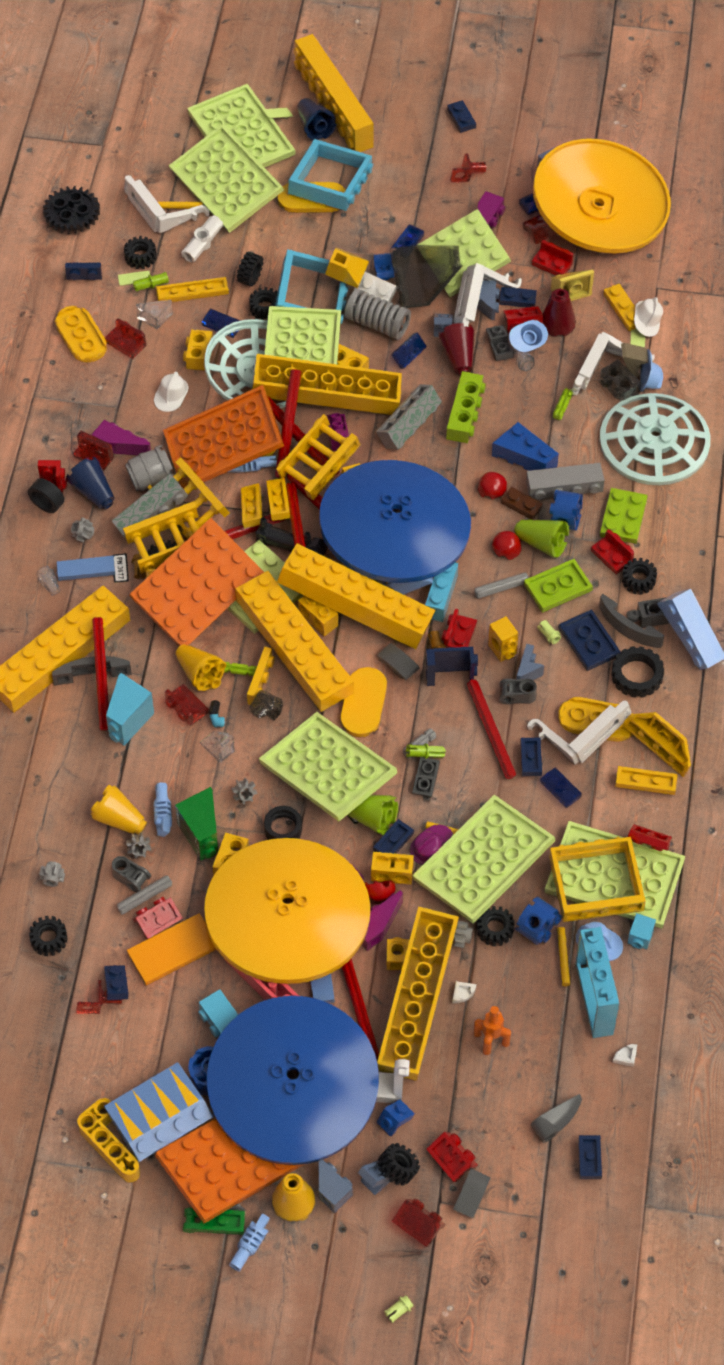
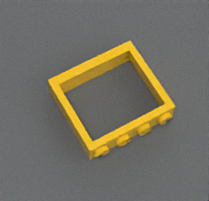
M616 837L610 840L598 839L594 842H577L573 845H559V847L550 848L549 859L563 922L644 911L646 901L631 837ZM624 852L634 896L567 905L558 861Z

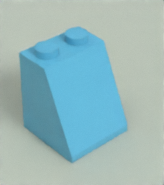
M120 673L108 707L106 719L109 737L114 742H120L125 746L154 714V706L150 691Z

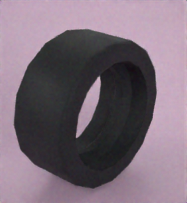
M38 478L28 489V496L31 501L45 512L55 513L64 503L63 493L56 485L46 479Z
M282 805L271 809L267 813L264 820V831L268 840L300 838L303 828L301 815L297 810L290 806ZM282 817L289 818L294 821L295 829L287 834H278L272 830V822Z

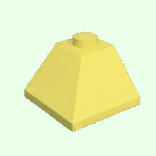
M585 270L552 277L551 291L553 292L559 288L565 289L569 292L571 301L591 296L594 271Z

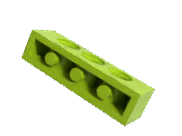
M462 371L447 426L446 440L468 443L469 438L473 437L475 430L473 422H477L479 414L477 408H481L482 397L480 395L485 393L486 383H483V375Z

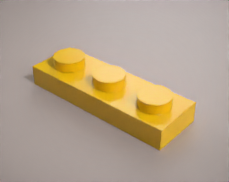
M620 283L604 289V296L628 332L636 329L634 324L635 306Z
M285 478L267 480L272 521L291 518Z
M259 483L241 487L242 524L244 528L260 525V519L262 518L261 487Z
M264 646L247 693L248 705L255 706L257 700L262 698L263 683H267L269 667L272 668L275 657L272 656V648Z
M618 766L615 787L675 795L678 774Z

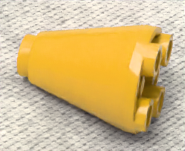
M186 644L177 648V660L197 690L206 691L220 686L221 678L226 668V663L222 659Z
M108 785L102 793L101 802L96 801L91 808L92 812L90 815H92V819L128 833L139 835L148 822L144 820L142 814L119 788Z
M290 1173L286 1175L275 1188L272 1195V1206L275 1214L287 1221H303L312 1212L315 1206V1194L312 1187L298 1174Z

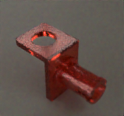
M465 153L462 162L463 168H454L452 170L450 182H469L472 173H486V162H471L468 153ZM458 173H464L463 177H455Z
M98 980L96 989L97 1002H77L76 1013L100 1014L103 1003L122 1004V1000H107L106 991L102 989V980ZM82 1007H92V1008H91V1009H83Z

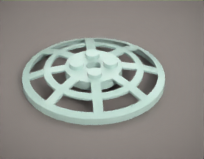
M250 319L229 324L219 330L207 345L204 357L206 376L214 390L227 401L232 399L233 397L231 396L234 394H243L244 392L240 390L244 387L252 388L256 354H265V351L259 350V345L265 346L266 339L259 338L258 329L267 330V320ZM251 328V338L240 340L234 344H231L225 338V336L235 331ZM218 342L226 348L220 365L210 363L211 353ZM252 344V350L243 354L237 350L242 346ZM230 354L238 360L236 367L225 366ZM210 370L220 372L223 381L230 389L224 392L212 379ZM226 373L236 374L240 382L234 386L229 381ZM286 401L278 403L277 405L280 408H284L286 405Z
M639 394L622 400L607 413L600 429V446L610 466L624 477L647 485H668L689 478L701 468L708 457L710 432L701 414L685 401L665 394ZM648 399L649 403L638 405L630 410L622 407L637 400ZM656 399L671 401L683 407L677 409L667 404L657 403ZM650 408L649 415L640 417L635 414L636 411ZM657 408L667 409L673 413L667 417L658 414ZM688 411L693 413L701 422L704 432L694 430L691 421L685 413ZM614 412L622 414L623 416L619 421L617 431L606 433V427ZM681 417L688 429L677 428L674 421ZM628 418L636 422L634 429L623 430V426ZM658 432L660 433V435L654 436L651 433ZM678 435L689 436L688 443L684 449L677 444ZM633 436L636 446L632 450L626 444L624 437ZM694 437L705 439L704 449L696 461L688 454L693 446ZM618 438L620 447L627 454L621 462L611 453L607 440ZM671 449L677 453V455L671 458L662 459V453L668 452ZM643 450L654 454V459L645 458L638 454ZM682 458L690 466L679 473L663 476L662 466L673 464ZM633 459L642 464L655 466V476L637 473L627 468V466Z

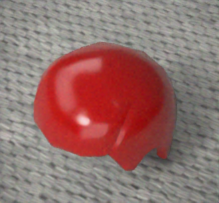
M497 472L485 473L477 484V491L480 496H488L492 500L502 497L507 490L505 477Z
M503 531L497 533L493 538L492 549L498 557L504 556L508 560H512L521 553L522 544L514 532Z
M392 880L374 881L373 884L364 882L369 899L375 902L385 901L394 894L396 889L395 883Z

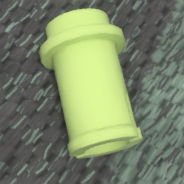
M547 620L542 621L538 625L537 629L547 638L548 643L556 644L561 639L560 632L558 630L555 631Z
M406 1295L403 1298L400 1296L399 1301L385 1310L384 1313L388 1317L393 1312H396L389 1317V1320L394 1323L405 1312H410L413 1304Z

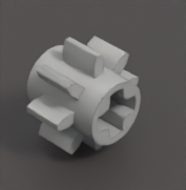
M83 517L80 521H74L71 526L72 537L80 542H84L85 539H91L94 535L93 523Z
M246 778L243 781L236 780L237 784L231 788L236 793L233 796L236 801L240 799L242 804H245V801H253V796L257 794V791L253 789L255 787L254 782L252 781L248 784Z
M142 832L139 835L132 833L131 840H126V845L129 846L127 853H133L135 859L138 856L145 858L146 851H151V846L148 844L150 838H144Z
M47 862L46 867L41 866L39 875L44 885L56 887L58 881H64V869H61L62 866L59 863Z
M458 922L453 940L455 941L454 946L464 948L465 943H471L473 928H468V922Z

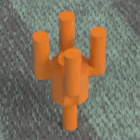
M496 1006L490 1008V1012L485 1014L484 1020L476 1019L474 1022V1036L480 1037L482 1032L485 1035L483 1041V1053L485 1055L491 1053L493 1039H497L500 1036L502 1037V1045L504 1047L510 1045L511 1030L503 1027L504 1018Z

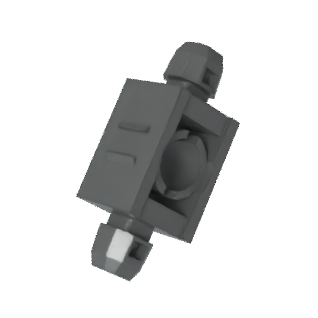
M665 598L640 601L637 605V611L634 609L626 613V617L632 622L639 620L641 628H646L648 625L669 624V621L657 604Z

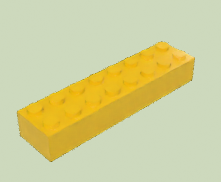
M311 34L295 40V48H293L295 55L294 66L301 72L303 80L307 81L310 91L315 93L318 103H321L323 107L335 115L336 126L340 136L345 138L348 148L357 152L373 148L374 123L315 36Z
M256 354L252 389L263 385L271 399L286 401L290 372L293 369H297L302 372L298 403L392 415L400 405L402 373Z
M300 544L295 545L283 565L277 583L414 649H417L435 613L434 609Z
M269 571L235 588L237 603L320 712L354 693V681Z
M104 585L0 665V701L15 713L54 682L52 676L54 670L66 663L84 658L94 650L93 618L101 617L103 619L105 641L131 621L129 608Z
M418 906L377 1061L378 1071L394 1073L395 1061L405 1059L410 1061L409 1076L403 1078L418 1080L458 924V916Z

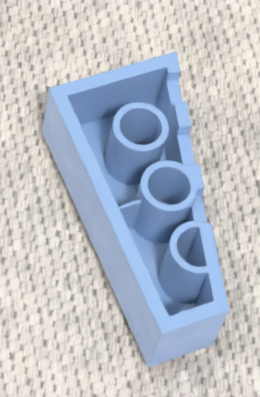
M691 589L676 592L657 603L691 655L694 664L700 670L707 669L724 659V652Z

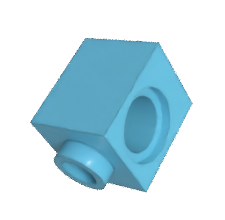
M636 913L629 933L628 944L638 949H648L656 919Z

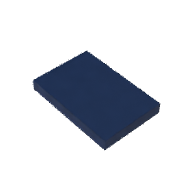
M592 609L558 624V629L587 671L615 659L618 653L621 654V651Z

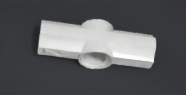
M215 215L210 216L202 227L194 231V237L181 252L186 261L190 263L195 262L203 251L210 248L212 239L223 227V222L219 217Z

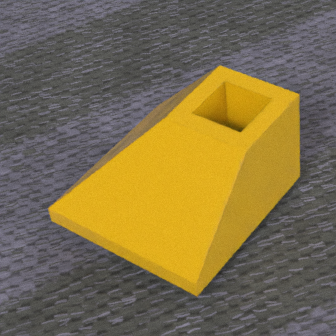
M336 247L325 275L358 288L369 261Z

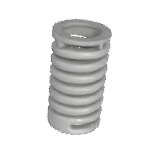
M357 288L353 291L347 302L345 318L400 340L409 326L411 310L404 307L400 308L397 304L394 305L392 302H388L385 299L382 300L380 297H375L372 294L369 295L368 292Z

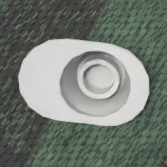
M657 297L639 301L636 304L634 324L636 329L644 336L652 337L659 331L663 307L658 302Z
M178 372L164 376L155 394V406L163 412H171L178 409L188 392V383L178 375Z

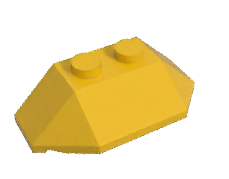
M656 712L630 714L624 727L678 774L684 777L691 767L687 738Z

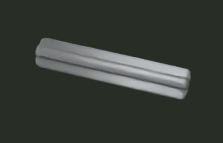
M524 572L476 587L474 592L477 598H482L523 585L524 580L529 577Z
M166 875L118 903V911L121 914H125L171 887V879Z

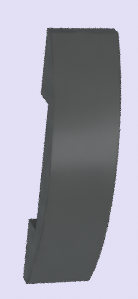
M604 594L600 596L599 608L606 620L618 632L646 646L655 648L663 646L664 635L650 625L644 630L617 612L618 603Z
M95 656L71 661L52 672L54 686L74 683L73 676L96 673ZM105 656L106 672L111 671L112 677H118L120 673L125 676L132 675L130 661L118 657Z

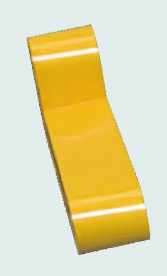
M101 1098L78 1117L79 1132L124 1181L129 1183L135 1182L140 1177L139 1163L106 1127L112 1120L108 1113L101 1114L99 1112L105 1109L104 1106L111 1101L107 1098ZM87 1122L93 1123L91 1127H83ZM100 1137L107 1138L104 1142H97ZM114 1152L121 1153L118 1157L111 1156V1154Z

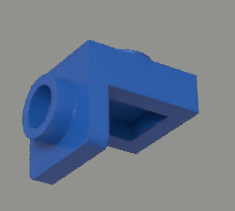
M391 254L374 255L376 277L383 280L395 278Z
M399 1099L383 1109L377 1124L389 1136H392L398 1127L410 1121L415 1113Z

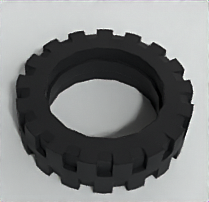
M635 646L630 647V649L625 648L621 651V654L618 653L613 661L612 682L625 695L629 694L634 698L636 696L643 698L648 694L650 696L662 684L664 675L663 661L660 660V656L657 653L654 654L653 650L649 648L648 650L642 646H639V648H635ZM641 661L653 669L654 676L647 682H632L623 675L622 667L628 662Z

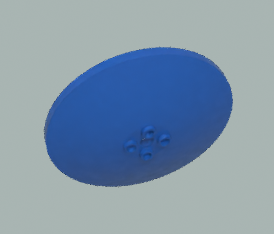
M379 460L355 466L341 474L331 483L321 501L319 525L322 537L329 550L348 568L379 581L409 583L434 577L457 562L469 541L471 517L461 493L439 473L411 462ZM393 509H399L401 512L395 513Z
M304 996L271 998L241 1012L226 1026L218 1037L209 1058L207 1069V1090L210 1106L225 1134L241 1149L257 1158L283 1165H301L317 1162L347 1147L361 1133L369 1121L375 1107L379 1088L376 1056L369 1039L361 1027L349 1015L334 1005ZM292 1069L297 1070L299 1073L298 1078L293 1080L287 1077V1072Z

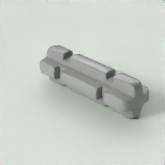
M429 728L410 744H429L428 741L431 742L436 738V733ZM405 747V748L403 749V754L406 756V753H409V752H406V747Z

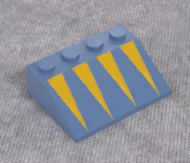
M178 1062L104 1106L128 1150L138 1162L213 1118L204 1099Z

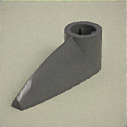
M578 1094L537 1117L530 1124L543 1143L554 1138L573 1119L581 1104V1095Z

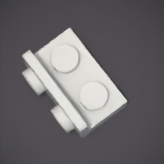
M365 272L358 289L368 292L369 295L372 294L375 297H380L382 300L385 299L391 302L398 286Z

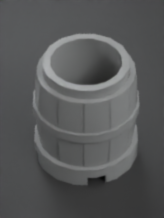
M158 445L153 450L145 453H140L125 464L136 491L147 490L149 485L154 487L168 474H172L173 469L165 450H162V445Z

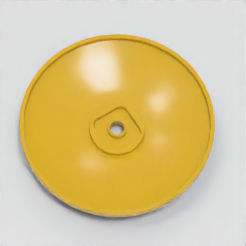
M578 139L563 143L545 155L534 176L533 196L537 209L545 222L564 239L591 251L625 253L640 249L659 236L670 214L671 201L669 190L659 171L636 151L615 142L601 139Z
M277 838L247 846L232 855L221 865L207 889L204 907L205 923L215 948L236 969L251 977L267 982L281 984L303 983L333 973L356 954L368 931L370 900L363 879L352 864L343 856L316 842L296 838ZM285 898H291L293 902L290 904H286L282 900Z

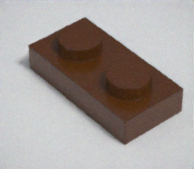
M513 487L501 499V504L531 520H534L543 508V503Z

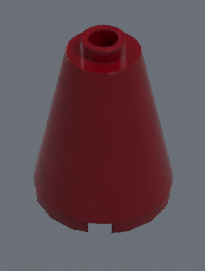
M555 289L542 313L543 324L547 329L548 335L557 337V335L567 336L572 333L576 325L573 306L567 290Z
M463 323L452 324L444 327L442 333L441 331L439 332V340L455 374H459V376H461L462 371L468 373L472 371L475 331L474 327L468 324L469 327L464 326Z

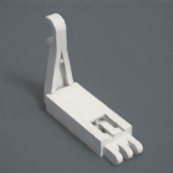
M125 176L124 192L154 232H165L190 219L196 221L197 214L201 212L209 217V209L205 205L166 213L141 180L134 181L131 176Z
M478 263L468 266L467 270L463 271L453 319L454 324L463 323L464 326L468 327L470 322H474L483 279L496 281V284L504 287L518 288L522 283L521 278L515 280V284L508 280L509 273L501 275Z
M605 332L598 334L574 382L572 395H577L580 389H586L605 349L607 352L622 356L621 343L623 342Z
M622 701L616 708L610 705L570 744L549 729L539 719L531 720L527 727L528 730H532L534 726H539L542 729V732L539 733V738L542 740L546 737L576 765L579 761L583 763L624 723L632 712L627 701Z
M396 1060L394 1073L379 1072V1088L376 1102L394 1103L395 1100H402L403 1077L409 1076V1060Z

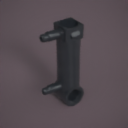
M265 517L260 519V525L256 531V542L260 540L266 546L268 544L292 552L295 547L293 533L273 527L272 524L267 523ZM305 532V547L325 556L328 547L324 539L318 537L311 539L310 532Z

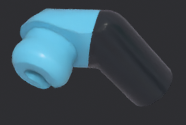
M213 700L209 708L212 725L216 728L224 727L225 718L219 717L220 702Z

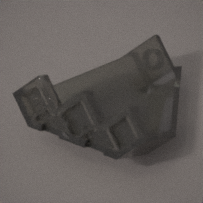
M413 245L390 248L392 266L395 272V284L398 286L397 292L399 291L400 296L399 303L404 308L429 306L463 266L460 263L459 245Z

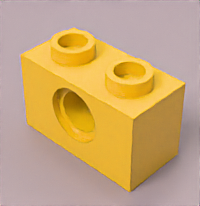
M506 616L489 625L488 646L500 662L506 659L509 660L517 654L519 633Z

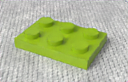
M611 488L600 537H605L606 531L610 529L613 533H617L622 541L637 544L648 495Z
M575 559L524 580L525 587L542 613L593 591L592 584Z

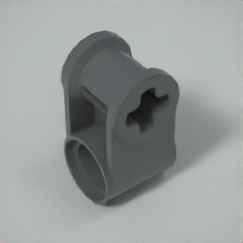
M503 679L499 683L501 688L499 700L503 704H530L536 700L537 685L532 679Z
M118 856L112 861L113 877L134 892H139L146 879L149 880L151 878V874L147 869L124 856ZM119 867H125V868H126V869H124V870H117V868H119Z

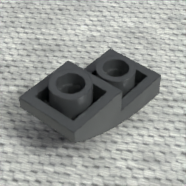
M504 325L486 328L495 360L513 358V350L508 342V334Z
M392 643L377 654L380 661L391 667L393 672L405 681L420 669L407 654Z
M420 757L412 794L433 796L440 765L439 760Z
M471 1168L453 1210L474 1218L491 1177Z

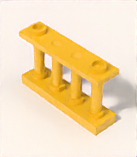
M325 414L314 422L313 427L289 455L279 462L276 468L280 478H284L289 474L304 484V490L312 500L318 496L360 447L358 437L353 433L345 438L328 427L330 423ZM323 432L341 444L337 451L333 452L317 441ZM311 446L329 457L325 465L321 466L305 455ZM299 460L317 471V474L312 479H308L293 468Z
M180 457L176 461L180 468L173 477L177 481L183 477H189V484L184 488L187 494L197 489L201 491L199 497L194 501L196 508L204 502L210 501L212 504L210 509L196 521L198 528L215 514L218 515L220 513L224 518L229 515L230 512ZM185 523L180 524L184 529L182 534L189 539L193 535L190 527L188 528Z
M194 501L123 528L127 543L134 542L142 558L137 561L141 574L146 572V570L159 567L184 543L177 525L188 522L193 534L199 529L195 518H198V512ZM170 529L177 546L166 549L159 532ZM153 536L159 553L149 556L141 539Z

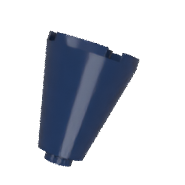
M309 98L299 101L297 110L305 134L311 140L328 138L336 128L335 115Z
M92 457L93 460L86 458L71 469L73 473L70 476L67 474L66 480L99 509H108L114 504L115 497L98 459L96 457Z

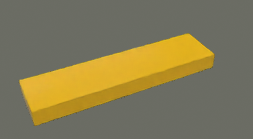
M226 277L156 286L159 304L229 294Z

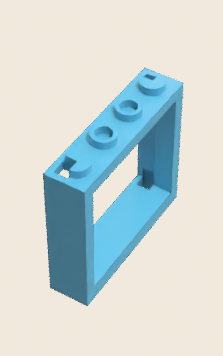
M314 139L289 179L288 194L347 211L350 204L354 203L356 194L360 193L362 184L366 183L368 174L372 173L374 166L372 156ZM319 156L359 168L344 193L304 181Z
M287 249L283 260L275 306L306 308L285 302L291 266L325 274L330 260ZM341 281L335 310L344 311L346 300L343 299L347 296L348 287L346 283ZM341 314L340 324L343 322L344 314Z
M601 927L580 930L575 964L593 1038L614 1035L619 999ZM585 964L587 965L586 968H581L580 966Z

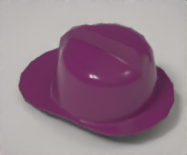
M440 824L427 828L411 843L410 855H414L416 863L423 865L454 835L447 826Z

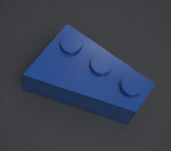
M519 422L492 443V457H501L508 460L510 464L516 463L523 466L525 470L550 469L558 466L559 453Z

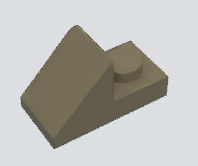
M621 343L623 360L632 378L640 377L639 369H641V365L649 362L647 349L637 345Z

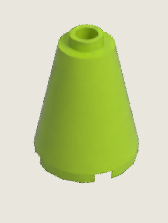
M520 520V522L516 523L514 532L522 541L551 557L558 558L564 552L567 542H564L565 536H569V525L567 522L560 520Z
M371 795L352 810L348 816L376 833L384 835L389 830L390 824H394L396 821L398 802H395L394 799L397 798L391 795Z

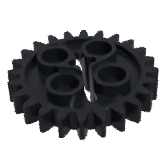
M67 186L66 190L60 188L59 193L53 191L54 196L49 195V200H45V205H43L45 221L49 223V227L54 226L55 231L60 229L61 233L67 230L68 234L71 231L77 234V230L84 232L83 228L90 229L89 224L95 225V220H98V215H100L98 198L94 197V193L89 194L88 189L83 191V187H80L79 190H76V186L73 189Z

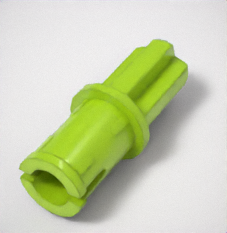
M166 272L154 276L148 275L146 278L134 280L133 287L135 291L150 287L153 289L154 286L169 283V278Z
M426 743L423 745L408 744L406 752L409 753H406V756L423 757L425 759L428 757L444 758L446 749L443 746H428Z

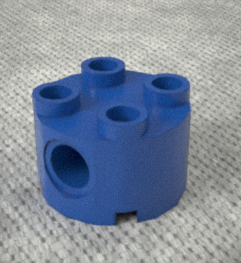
M555 490V503L550 505L549 513L553 514L550 520L567 522L569 530H577L581 519L580 509L583 507V495L575 492Z
M540 897L532 900L535 902L533 906L528 904L517 921L516 925L519 927L515 928L517 932L536 945L541 942L546 943L552 935L551 929L554 925L557 926L563 917L559 914V910Z
M211 1046L198 1049L189 1060L190 1080L200 1095H208L207 1069L213 1050Z

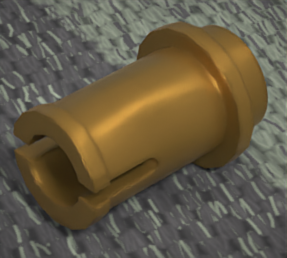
M140 554L133 555L131 563L134 565L135 579H141V572L137 562L142 559ZM145 572L142 573V579L146 577Z
M438 631L428 633L427 636L431 649L446 648L442 644Z

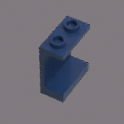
M473 647L426 649L427 686H435V672L468 671L469 681L471 679L474 680V676H477L478 654H474Z

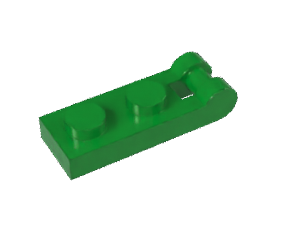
M185 1208L184 1217H186V1222L183 1223L182 1231L186 1233L203 1232L243 1235L246 1213L245 1211L226 1210L206 1223H203L201 1219L200 1223H194V1219L199 1216L193 1208Z

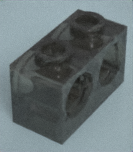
M619 360L601 369L600 383L612 393L615 399L621 402L629 397L640 394L641 382Z

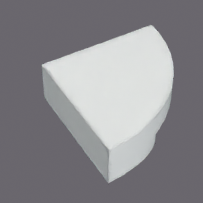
M456 981L453 1003H462L470 999L475 993L476 984Z
M630 1044L617 1051L614 1055L613 1063L634 1067L637 1045Z

